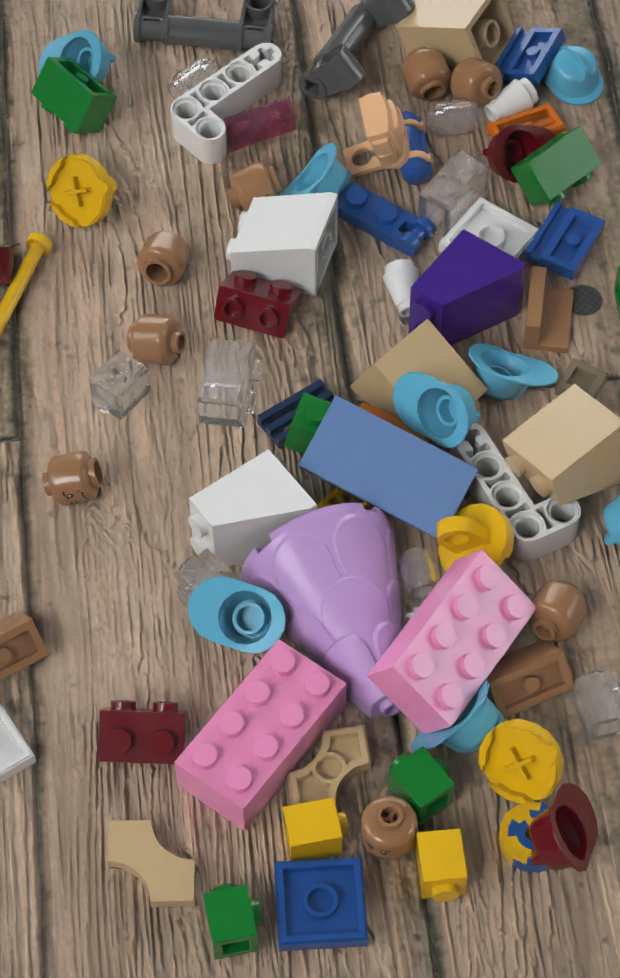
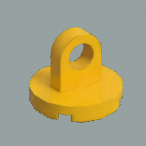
M76 153L57 160L51 167L46 181L47 191H50L52 198L49 201L52 210L61 221L71 227L79 228L94 225L105 218L110 211L113 195L118 186L98 160L87 154Z
M470 504L457 511L454 516L441 519L436 524L437 542L439 543L438 555L441 566L446 571L456 559L481 549L498 566L503 563L505 558L509 559L513 551L514 532L511 522L498 509L487 504Z
M523 719L503 721L488 732L479 747L478 763L481 772L485 771L489 779L487 783L493 791L508 801L521 804L524 802L534 803L536 800L545 799L552 794L563 777L564 758L559 744L549 731L535 722Z

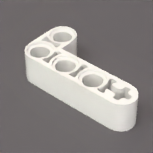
M260 43L177 98L170 107L172 133L175 140L203 163L215 164L222 161L227 155L225 123L281 84L282 54L279 47L271 43Z
M474 423L468 430L464 441L457 447L450 448L449 454L478 468V472L468 489L475 502L495 507L511 522L514 532L511 556L514 559L522 562L533 561L567 546L575 540L581 515L579 503L575 500L560 506L552 498H549L534 505L480 424ZM508 504L513 507H503L501 505ZM555 519H563L567 522H559ZM526 534V535H530V536H532V537H531V538H524V537H522V536H520V535Z

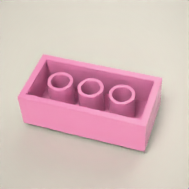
M483 549L456 559L367 677L423 734L452 727L536 611V605Z
M278 639L176 759L174 766L177 785L245 831L285 783L287 774L293 772L320 740L322 731L328 730L346 708L347 683Z

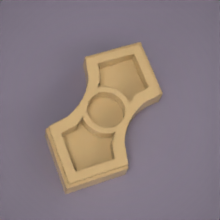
M365 725L322 731V745L314 760L304 768L287 774L291 805L334 797L336 804L338 792L343 784L355 774L371 769Z
M109 820L108 867L127 871L137 877L148 891L151 907H195V859L181 858L164 849L154 835L152 820Z

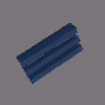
M321 379L257 415L258 425L279 449L284 447L289 428L280 434L277 432L291 424L303 392L332 403L334 394L329 389L326 391L325 384Z

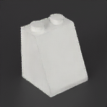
M326 192L254 197L248 211H242L238 222L239 233L236 239L231 238L227 246L226 259L230 260L231 273L238 270H247L254 272L258 278L265 280H284L291 283L294 288L303 290V294L316 297L338 242V194Z
M268 449L189 498L190 516L188 517V522L192 528L190 543L196 554L202 559L207 557L215 568L243 564L255 547L262 550L271 542L270 533L285 523L316 510L317 504Z

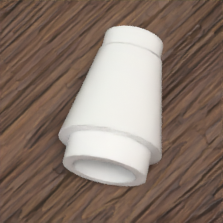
M527 78L514 79L495 99H492L490 103L484 106V111L488 119L493 122L533 108V104L539 100L538 94Z
M398 259L385 266L383 281L401 317H409L411 286L419 279V269L409 259Z

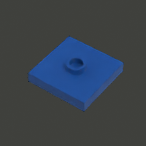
M362 857L274 862L279 951L368 946Z

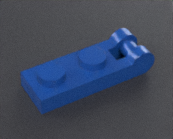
M353 181L338 196L339 218L407 256L415 255L421 248L420 242L429 239L436 230L434 223L425 216L417 217Z

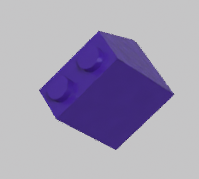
M463 229L411 286L408 333L410 334L428 318L452 346L517 316L522 308L527 264Z

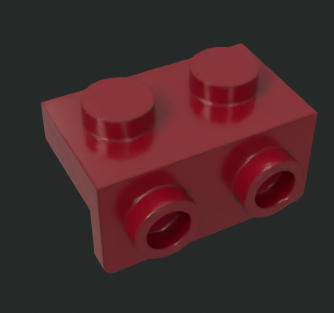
M233 271L219 285L214 318L221 322L270 336L284 338L287 334L289 318L301 304L303 290L294 288L291 283L284 280L269 281L258 278L257 274L251 271Z
M111 700V707H104L99 712L98 762L174 764L176 759L185 750V729L188 710H178L177 702H153V709L136 708V701Z

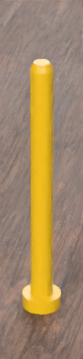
M33 232L30 233L25 244L28 251L0 304V337L41 256H47L53 247L52 241L44 234Z

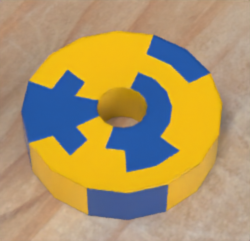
M524 802L515 805L505 813L499 827L498 845L503 857L512 866L525 872L537 873L550 869L545 864H532L530 856L533 843L526 837V834L530 833V825L534 818L550 806L542 802Z

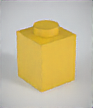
M334 797L282 807L283 827L291 861L315 860L343 854V838L349 837V828L345 811L337 812Z
M460 828L417 832L415 853L421 898H432L437 902H447L458 898L459 895H465L468 877Z

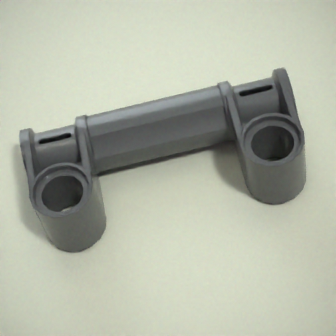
M140 0L138 11H136L134 17V42H141L142 39L162 41L164 45L176 44L233 49L241 52L244 48L251 49L260 43L273 44L275 0H244L239 21L174 15L173 0Z
M361 0L359 4L354 5L321 51L315 56L312 68L299 78L298 82L301 90L307 96L320 100L341 91L345 92L359 83L366 74V70L354 57L373 30L390 23L394 24L407 16L415 6L413 0Z

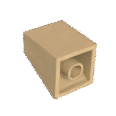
M415 0V6L411 12L396 25L407 54H410L412 50L419 47L437 49L444 55L449 70L452 72L462 60L470 57L495 65L515 33L504 0Z
M428 318L350 385V388L367 403L398 418L400 417L396 413L393 403V389L397 380L409 372H422L444 383H455L464 387L471 394L476 410L482 405L478 398L488 390Z
M576 384L569 387L502 440L508 455L505 458V462L512 472L518 477L524 475L530 480L531 485L542 497L548 495L560 506L620 484V417Z

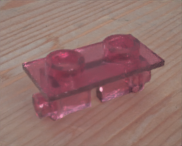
M289 96L224 118L226 136L231 152L296 130Z

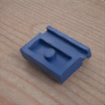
M518 27L495 63V66L501 72L502 80H506L507 84H509L514 79L520 80L525 77L532 85H538L566 39L563 29L531 27L529 31H524L523 27Z
M557 201L526 249L524 261L530 262V260L538 262L540 263L539 267H547L546 270L573 281L602 234L605 220L574 207L569 210L562 207V203Z

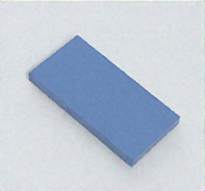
M335 395L298 464L299 468L374 507L380 508L383 512L437 539L436 524L441 519L455 515L478 472V468Z

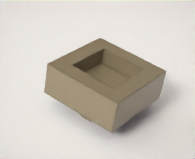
M573 358L557 382L555 394L560 395L573 384H576L596 399L607 382L608 373Z

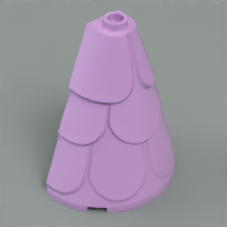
M342 503L305 513L277 528L269 534L271 542L262 550L255 547L249 554L242 567L241 580L263 588L278 598L283 605L286 616L285 630L287 635L321 667L347 683V697L370 719L381 715L390 717L400 713L401 710L367 677L404 628L402 587L398 578L396 535L387 515L376 506L371 510H365L362 503Z

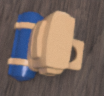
M380 91L360 98L359 104L368 140L343 150L346 169L350 171L351 179L377 170L398 169L403 179L409 184L419 185L429 181L433 175L432 166L434 161L428 152L425 139L426 127L421 118L416 117L413 112H401L398 106L392 100H387ZM365 151L372 154L375 153L376 156H373L367 164L362 166L354 164V159L359 153Z

